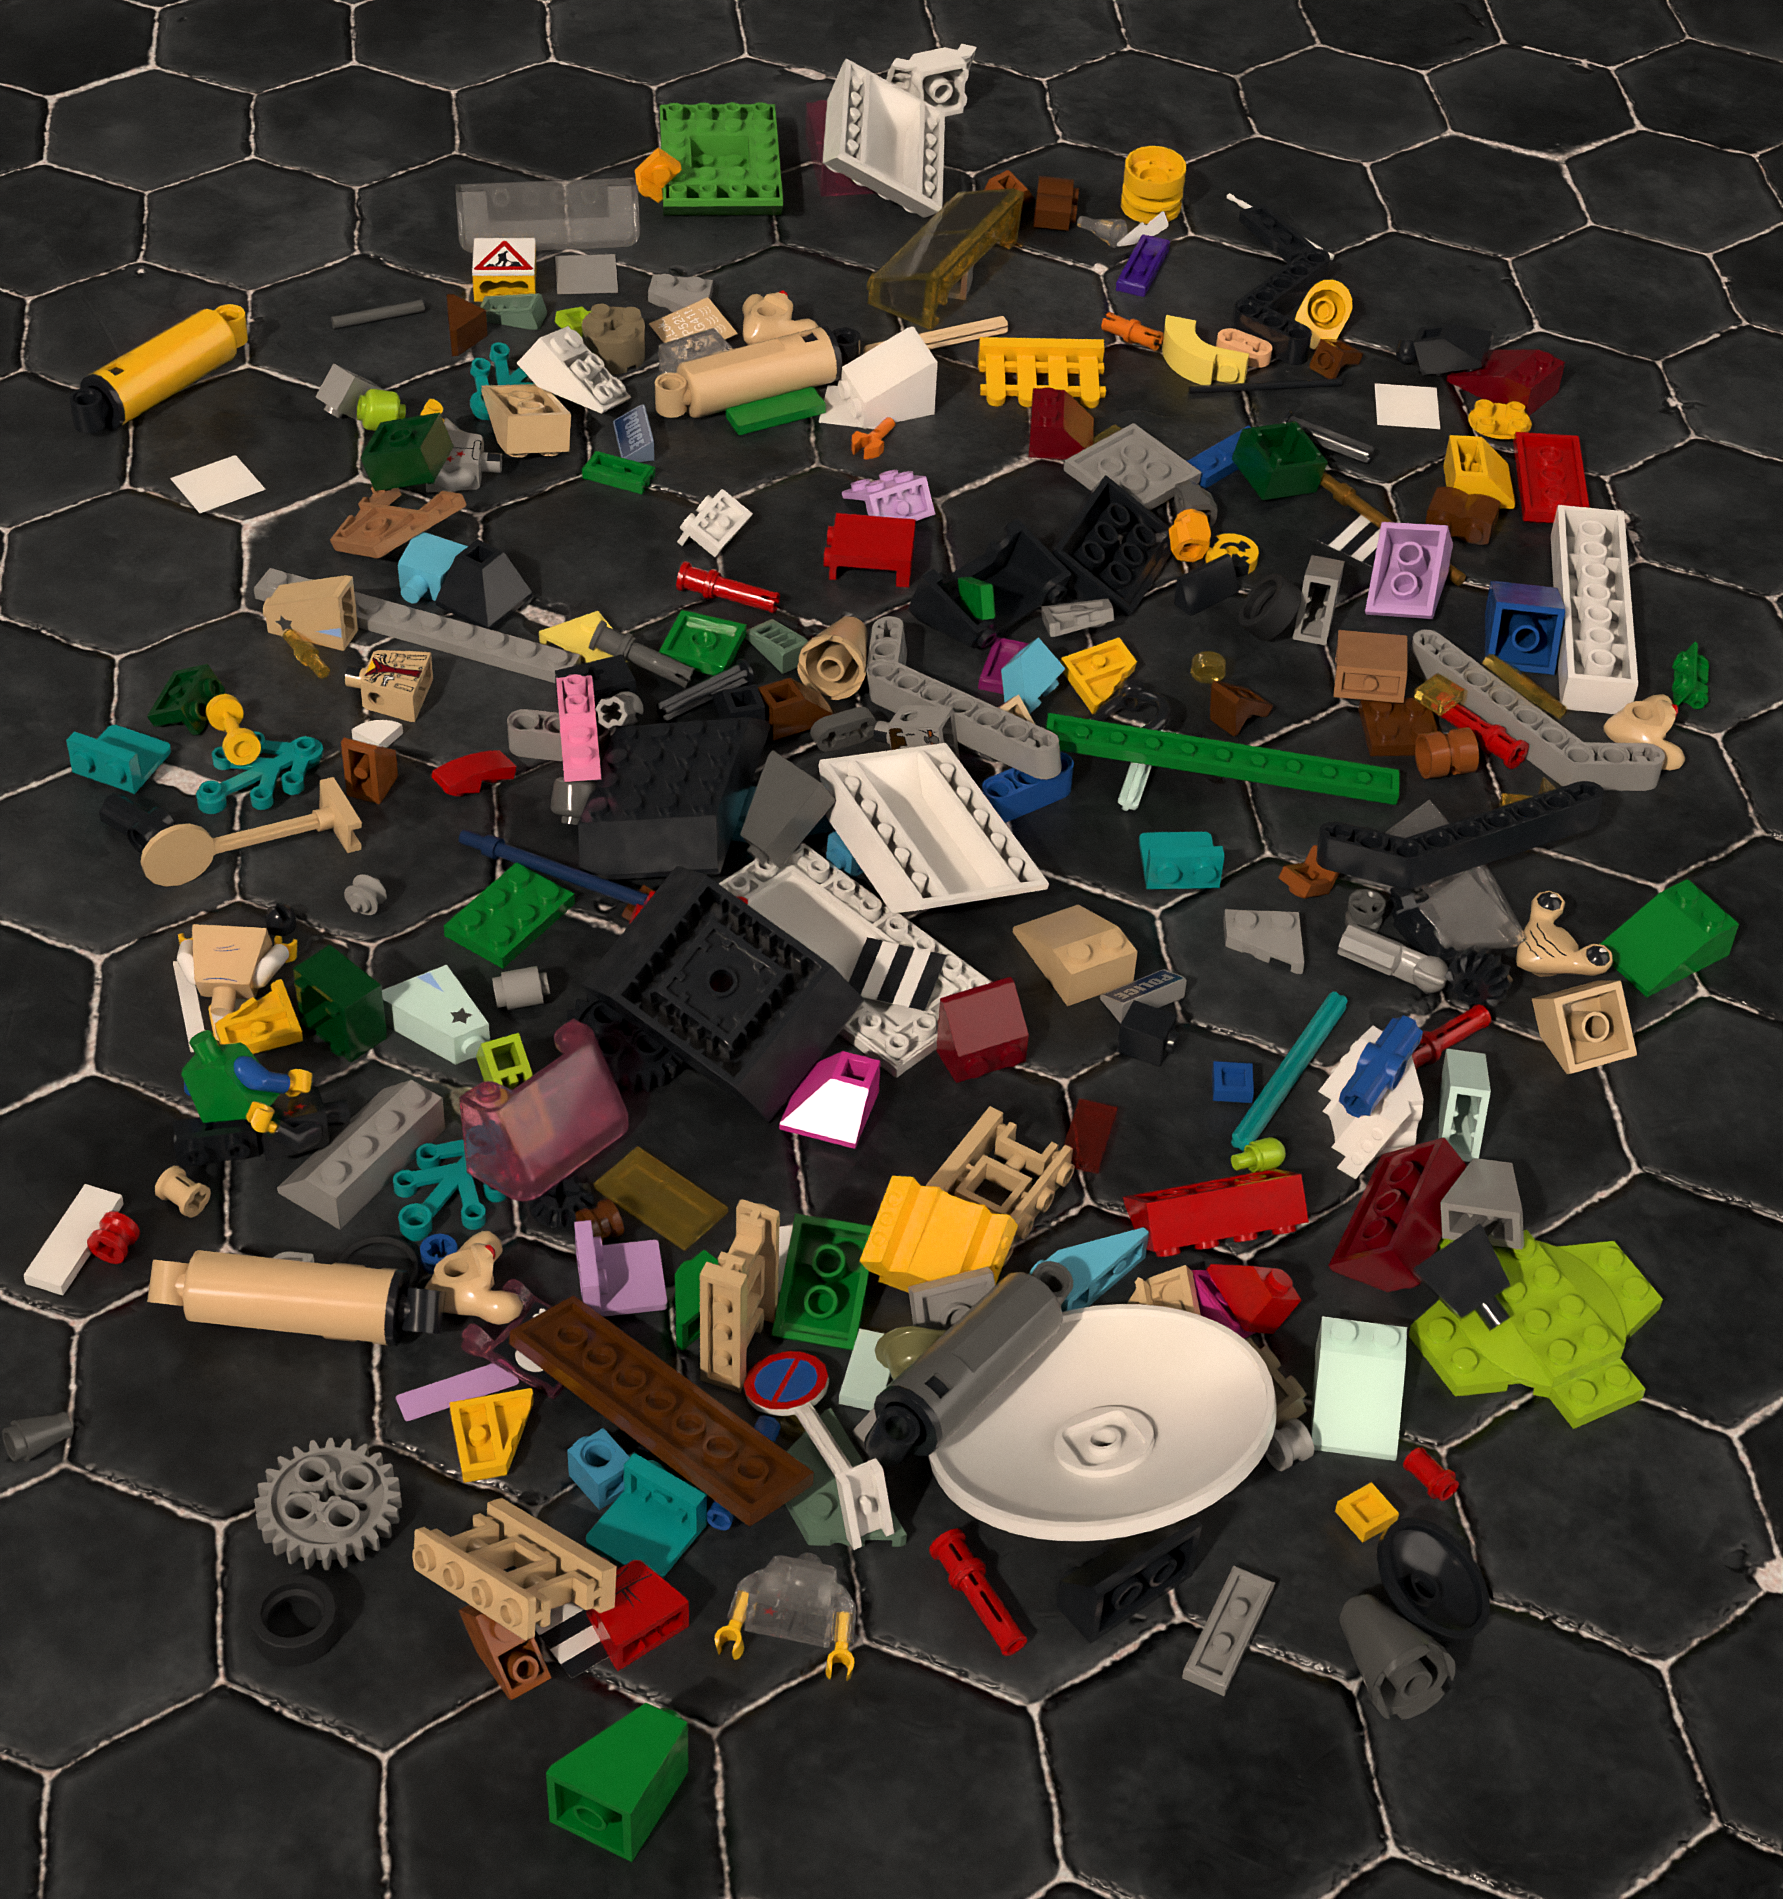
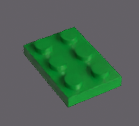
M516 862L444 925V936L504 969L575 905L574 893Z

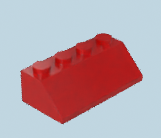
M1276 1168L1123 1196L1124 1205L1134 1230L1143 1227L1149 1231L1147 1250L1156 1252L1157 1257L1180 1254V1247L1195 1244V1249L1214 1248L1219 1246V1239L1233 1237L1234 1242L1251 1241L1258 1238L1257 1232L1271 1230L1273 1235L1292 1233L1296 1231L1297 1224L1309 1222L1302 1175Z

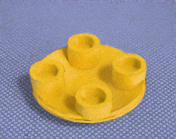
M1481 399L1475 402V407L1468 416V422L1476 432L1495 439H1514L1515 432H1529L1532 425L1531 419L1525 413V405L1516 401L1501 404Z

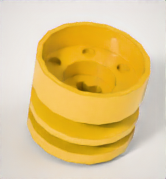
M1162 146L1140 147L1129 153L1125 159L1124 183L1121 195V208L1125 215L1134 221L1143 222L1144 224H1148L1162 211L1165 212L1168 222L1178 216L1181 212L1186 175V162L1180 154Z

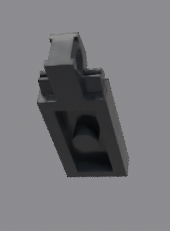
M1391 888L1390 899L1387 904L1392 909L1391 914L1394 918V927L1415 951L1427 956L1439 957L1449 967L1455 955L1465 950V948L1423 900H1415L1414 894L1409 889Z

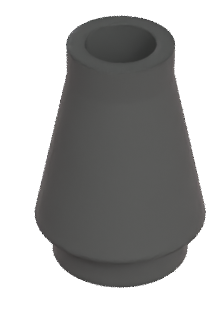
M64 1411L54 1415L12 1420L11 1426L2 1430L6 1451L14 1462L21 1459L28 1462L61 1440L73 1435L71 1421Z

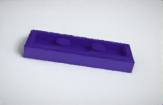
M1142 234L1116 282V291L1145 297L1170 250V241Z

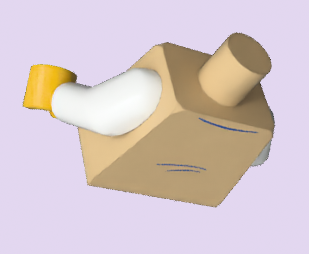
M193 924L192 938L185 939L184 933L178 934L180 946L177 962L187 981L196 985L200 995L212 997L210 1012L217 1016L224 1017L229 1013H233L236 999L255 998L258 989L266 986L284 963L292 962L297 958V939H293V942L289 944H283L282 936H275L274 946L272 947V941L267 928Z

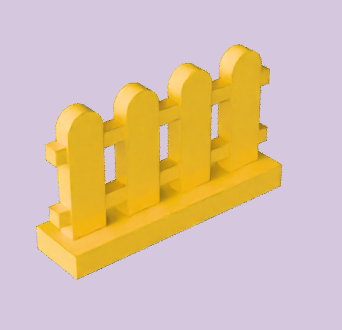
M979 337L978 368L979 372H985L986 384H980V395L986 396L988 404L995 407L1002 406L1005 403L1006 396H1018L1020 405L1031 407L1033 388L1050 387L1065 390L1072 397H1080L1081 404L1086 408H1095L1098 406L1100 398H1105L1106 386H1099V374H1104V339ZM1005 372L1016 373L1017 385L1005 384ZM1036 373H1048V385H1037ZM1067 374H1079V386H1068Z

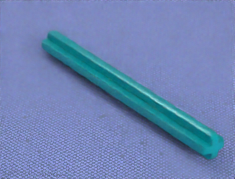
M1331 992L1233 1132L1231 1144L1234 1148H1239L1244 1152L1246 1145L1258 1139L1346 1010L1348 1000L1344 995Z

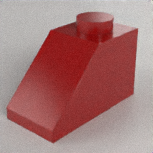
M1210 1264L1206 1269L1242 1329L1246 1332L1274 1334L1302 1301L1292 1286L1291 1278L1282 1269Z

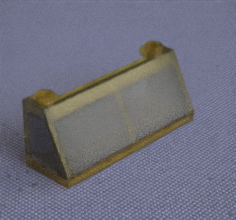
M1014 188L958 192L950 201H946L942 209L879 271L869 277L867 282V290H869L868 304L932 330L939 323V318L936 317V310L939 304L945 306L948 303L949 290L997 241L1000 242V246L1011 249L1017 243L1024 192Z

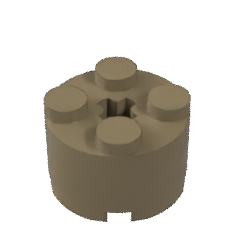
M606 304L592 306L591 312L582 321V339L586 347L602 359L604 367L610 374L627 373V367L635 364L636 368L641 366L645 360V323L641 317V311L636 307H609Z

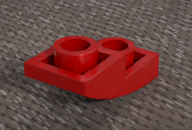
M500 750L484 751L447 762L434 769L431 777L445 793L452 796H463L464 793H479L482 780L495 783L499 780L514 779L517 766Z

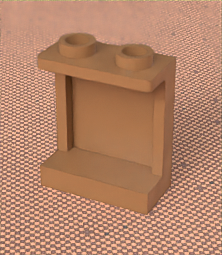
M1338 630L1334 697L1404 703L1407 680V636Z

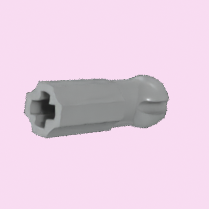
M629 691L620 692L613 697L601 699L595 709L599 717L598 723L608 729L636 724L638 722L635 717L636 712L643 714L641 699Z
M1353 923L1347 926L1346 931L1342 935L1337 953L1341 956L1414 984L1423 992H1439L1448 983V980L1445 978L1448 966L1439 957L1427 956Z

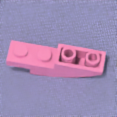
M574 674L556 678L564 782L600 780L601 768L592 676Z

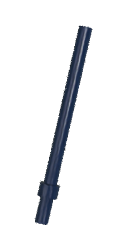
M464 829L459 835V842L461 844L481 850V854L495 860L503 858L514 863L517 862L525 867L636 906L637 903L643 905L648 896L645 893L505 844L504 839L491 834L485 837Z

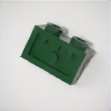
M208 664L176 670L171 675L147 717L154 727L166 724L176 725L183 721L193 736L199 735L208 722L206 716L207 704L215 696L224 694L225 688Z

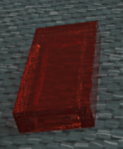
M1079 1098L1064 1145L1073 1148L1071 1164L1075 1166V1169L1099 1173L1117 1116L1118 1107Z

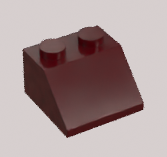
M1050 387L1033 388L1028 457L1066 460L1093 445L1094 418L1065 390Z
M1012 977L940 998L936 1051L956 1083L971 1078H978L984 1074L1006 1067H1013L1026 1061L1029 1034Z

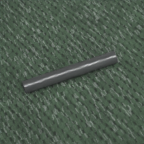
M421 299L331 317L333 329L421 313L425 312V308Z

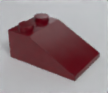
M1539 349L1489 350L1482 368L1471 372L1453 371L1447 376L1446 381L1493 403L1507 404L1512 401L1520 402L1525 405V413L1530 416L1558 393L1565 362Z

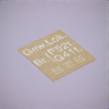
M708 297L649 323L678 361L738 334Z

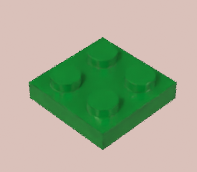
M681 610L659 653L695 668L694 671L716 675L730 668L746 636V624Z

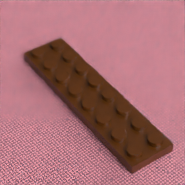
M573 1295L510 1331L509 1344L749 1527L813 1486L814 1472L576 1296Z

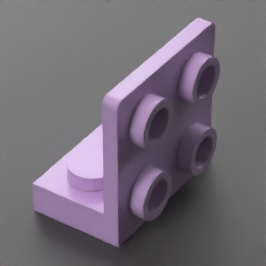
M898 470L886 471L879 474L880 479L872 482H870V479L855 481L851 483V489L842 491L844 499L865 501L869 516L916 519L917 521L935 515L926 476L913 475V471L898 473Z
M591 1220L574 1222L576 1258L583 1303L603 1317L667 1309L659 1242L657 1240L602 1245L601 1236L593 1237Z

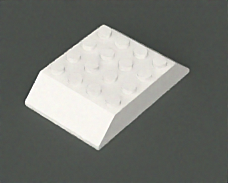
M846 58L827 100L823 164L831 171L840 172L851 178L857 185L872 189L883 199L892 200L900 204L910 213H916L924 218L939 213L943 202L945 112Z
M947 743L829 758L819 761L818 767L821 783L836 800L826 812V817L892 914L1048 889L1049 883Z

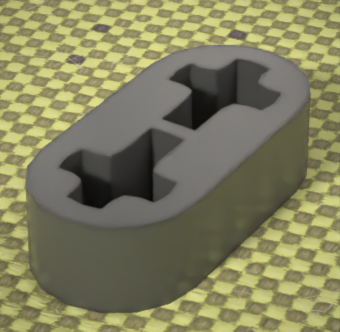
M857 707L819 719L812 726L810 735L821 751L831 752L865 742L872 738L877 720L868 708Z

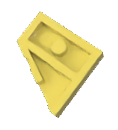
M595 611L539 631V642L547 646L553 643L564 648L565 651L581 655V661L588 663L612 657V655L599 649L594 651L589 649V644L601 620L607 623V627L613 628L599 611Z

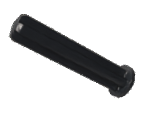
M1291 411L1286 414L1283 423L1296 421L1313 444L1365 464L1371 461L1375 450L1372 445L1295 417Z
M741 658L737 660L735 666L656 704L657 714L663 721H669L712 700L713 694L718 691L737 688L743 684L751 685L755 681L752 668L745 659Z

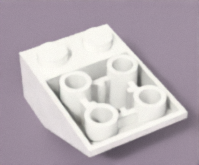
M569 326L539 338L517 362L537 387L601 414L631 398L626 392L624 384L610 374L604 367L602 359L592 353L583 343L579 333L570 329Z

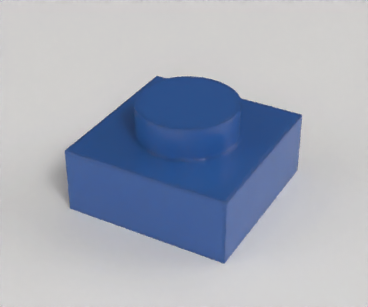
M1213 1061V1101L1252 1103L1254 1095L1253 1063Z

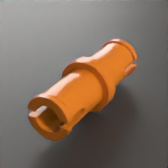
M1108 312L1106 317L1110 318V320L1106 318L1102 320L1101 328L1103 331L1122 337L1126 343H1138L1153 351L1159 349V346L1154 343L1162 344L1163 333L1141 325V322L1137 319L1128 320Z

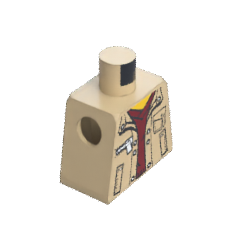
M377 650L373 652L366 668L348 666L345 674V685L361 689L362 706L365 709L409 722H415L433 681L431 652Z

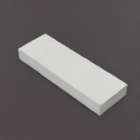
M85 1184L24 1273L25 1283L64 1295L92 1253L87 1246V1239L93 1231L100 1229L99 1222L106 1212L120 1211L124 1205L122 1195Z

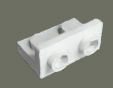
M721 489L714 498L708 495L696 509L699 512L697 516L691 513L680 526L683 534L677 542L683 546L691 537L716 557L747 523L753 513Z

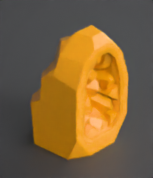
M1186 509L1177 514L1174 525L1168 530L1171 551L1177 560L1193 563L1202 559L1209 549L1211 531L1208 519L1203 512L1195 509Z

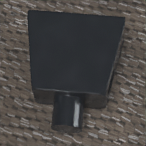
M1480 1223L1413 1268V1273L1460 1321L1476 1311L1486 1327L1491 1331L1510 1318V1315L1496 1297L1508 1289L1510 1283Z

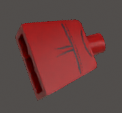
M632 1560L616 1570L615 1608L602 1613L597 1612L593 1608L586 1611L587 1617L617 1671L689 1627V1601L641 1560Z

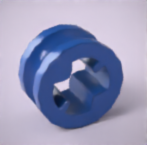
M434 1234L423 1240L420 1245L423 1269L433 1275L436 1264L444 1257L438 1258V1254L432 1257V1254L440 1252V1255H443L446 1252L447 1256L457 1252L455 1240L445 1234Z

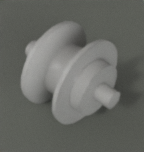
M360 874L354 878L353 885L345 889L344 897L353 912L373 915L378 910V904H382L386 900L387 894L378 878Z

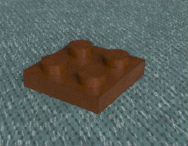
M1404 698V703L1360 699L1358 710L1370 756L1415 755L1416 738L1419 734L1438 732L1429 698Z

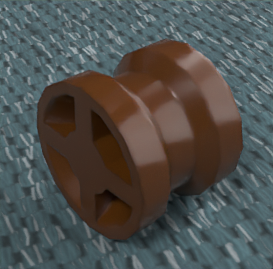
M608 1198L599 1201L596 1208L591 1210L583 1208L576 1212V1222L591 1220L593 1237L601 1236L602 1243L608 1237L615 1239L624 1235V1225L619 1211Z

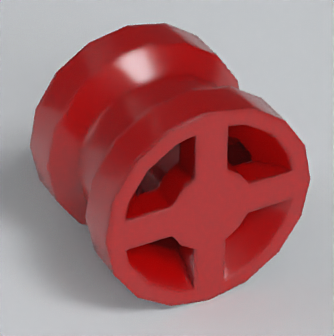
M109 1211L100 1220V1229L93 1231L87 1239V1246L101 1260L111 1264H119L127 1256L128 1246L135 1244L139 1238L140 1229L128 1216L119 1212Z

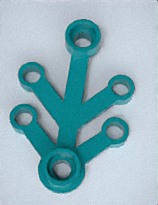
M497 342L491 346L489 357L494 362L498 385L535 384L524 382L529 377L520 367L509 375L507 361L510 349L506 344ZM475 358L472 361L470 373L475 378L477 392L471 396L470 407L472 413L477 418L490 420L481 388L482 386L489 385L487 377L490 373L491 364L484 358Z
M254 731L261 744L260 754L267 753L279 756L275 758L257 757L252 763L247 765L231 763L226 758L222 746L215 748L212 751V760L215 768L219 770L233 768L247 771L222 783L216 781L203 782L196 792L199 810L206 814L219 813L227 806L226 796L261 780L259 786L254 787L250 791L251 805L258 810L268 809L273 805L272 794L280 771L291 765V771L284 773L281 778L283 791L289 795L301 793L305 788L304 777L307 769L317 766L323 756L322 743L315 738L307 736L299 737L290 743L265 740V736L262 733Z
M491 1123L476 1124L469 1130L466 1138L463 1140L437 1145L432 1143L422 1144L416 1150L417 1165L422 1170H401L394 1175V1192L397 1196L403 1198L415 1195L420 1186L439 1183L422 1204H409L399 1212L400 1232L411 1241L425 1239L433 1228L432 1218L457 1189L459 1190L463 1205L461 1209L463 1226L470 1230H476L485 1225L486 1209L483 1204L479 1203L471 1173L480 1162L486 1175L484 1181L486 1199L491 1202H501L508 1197V1180L502 1176L497 1156L505 1148V1139L495 1125ZM428 1155L434 1156L432 1158H423ZM462 1156L457 1163L440 1166L441 1159ZM404 1182H410L409 1185H400ZM501 1187L499 1190H492L491 1188ZM471 1214L479 1215L477 1217H468Z

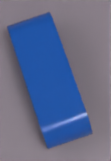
M1060 752L1062 769L1059 775L1054 778L1037 779L1015 768H1011L986 779L982 784V793L1004 823H1007L1069 795L1074 766L1072 757L1067 753Z

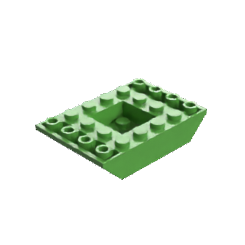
M730 102L727 104L698 103L696 105H681L679 103H669L667 105H660L661 149L681 162L682 169L662 188L663 216L781 215L783 194L775 104L763 102L738 104Z

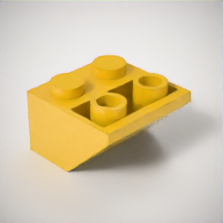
M1450 435L1443 466L1446 486L1460 489L1468 495L1483 494L1493 497L1501 502L1500 509H1514L1515 500L1508 463L1483 437Z

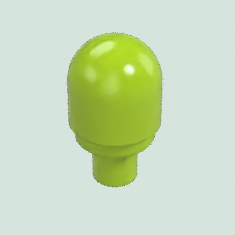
M1271 1137L1252 1141L1244 1147V1152L1231 1156V1163L1236 1171L1249 1168L1250 1171L1256 1172L1277 1168L1285 1159V1147L1278 1139Z

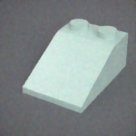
M1322 1316L1315 1348L1311 1438L1314 1450L1396 1461L1406 1364L1407 1327Z

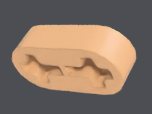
M1233 328L1219 331L1216 347L1249 353L1248 366L1262 368L1269 365L1272 355V345L1269 342Z

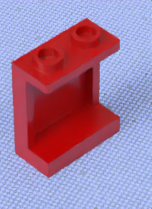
M836 513L834 526H828L827 546L831 547H825L823 567H829V580H836L838 566L897 571L896 587L909 588L916 519Z

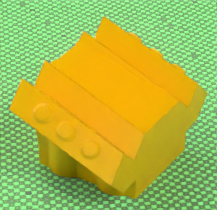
M892 1176L860 1262L869 1272L880 1275L878 1282L909 1293V1286L987 1266L994 1274L996 1285L1018 1224L1011 1215L992 1214L986 1205L967 1202L942 1191L940 1187L921 1186L914 1177Z

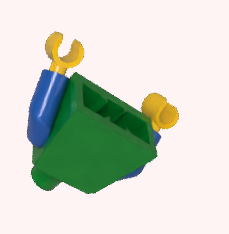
M210 1030L197 1033L189 1041L195 1055L183 1067L181 1075L184 1079V1092L186 1095L191 1096L203 1123L246 1119L253 1101L271 1106L280 1094L285 1093L289 1097H295L301 1092H310L312 1073L302 1069L290 1070L288 1075L270 1072L259 1063L249 1048L241 1042L219 1045Z

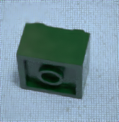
M440 413L380 422L360 458L374 490L390 491L392 488L424 483H428V485L434 484L454 445Z
M1296 421L1242 429L1232 456L1233 462L1262 500L1317 492L1328 463Z
M326 946L293 968L300 1026L306 1031L314 1032L330 1045L331 1051L339 1057L343 1056L349 1062H353L387 1039L381 984L333 946Z

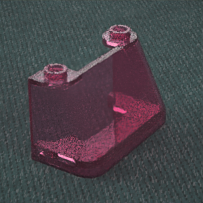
M574 1018L560 1027L554 1035L556 1049L564 1054L522 1084L510 1090L498 1083L486 1081L459 1097L467 1173L517 1201H529L541 1196L624 1135L629 1127L627 1109L593 1030Z

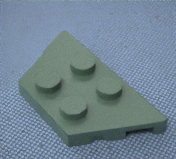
M832 1409L825 1410L819 1417L851 1466L855 1467L863 1464L864 1462ZM805 1431L787 1450V1453L814 1472L813 1486L785 1503L808 1545L830 1546L834 1543H842L846 1546H851L846 1537L835 1475ZM891 1507L894 1534L886 1537L882 1529H878L860 1537L862 1546H865V1540H892V1547L906 1545L907 1534Z

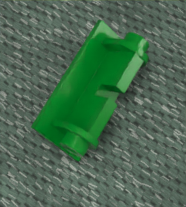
M1694 642L1685 652L1681 651L1673 662V704L1677 705V707L1682 702H1685L1694 709H1701L1708 702V686L1705 684L1708 682L1709 661L1703 655L1697 654V642Z

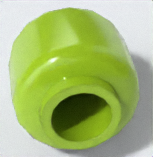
M372 388L368 389L365 395L359 396L357 420L361 421L363 427L367 430L376 431L380 422L405 418L406 405L400 404V398L396 392Z

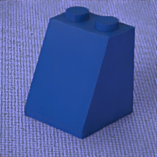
M1490 581L1485 610V666L1487 668L1555 675L1565 615V606L1558 588Z

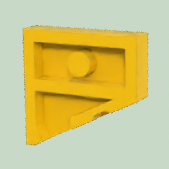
M1116 638L1062 657L1060 663L1065 667L1063 674L1090 712L1094 714L1118 690L1121 683L1134 672L1137 661L1122 640Z
M282 979L271 984L272 991L258 1001L253 997L250 998L236 1012L227 1014L215 1023L220 1045L241 1042L249 1048L252 1054L303 1041L301 1027Z

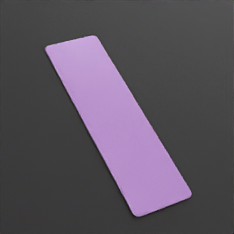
M498 1361L396 1396V1400L405 1421H411L450 1408L449 1402L482 1397L518 1385L519 1380L512 1368L503 1361Z

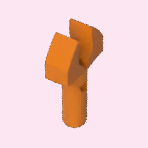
M887 417L869 434L856 431L852 435L851 450L853 455L860 448H864V459L879 457L884 452V441H881V439L895 427V421L891 417Z

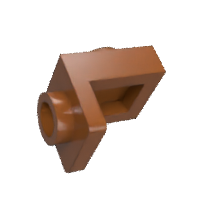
M1318 845L1312 846L1305 862L1284 865L1278 877L1289 886V891L1298 897L1308 898L1329 894L1339 873L1326 870L1317 864Z

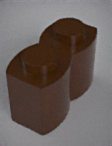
M1039 176L1034 227L1069 231L1070 222H1076L1079 188L1073 187L1074 179Z
M1437 487L1427 510L1425 524L1447 525L1451 537L1457 536L1471 544H1488L1498 521L1501 502L1483 494L1468 495L1457 488Z

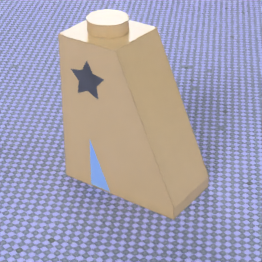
M344 575L279 585L273 595L268 597L263 605V616L266 617L268 633L344 651L358 631L353 577Z

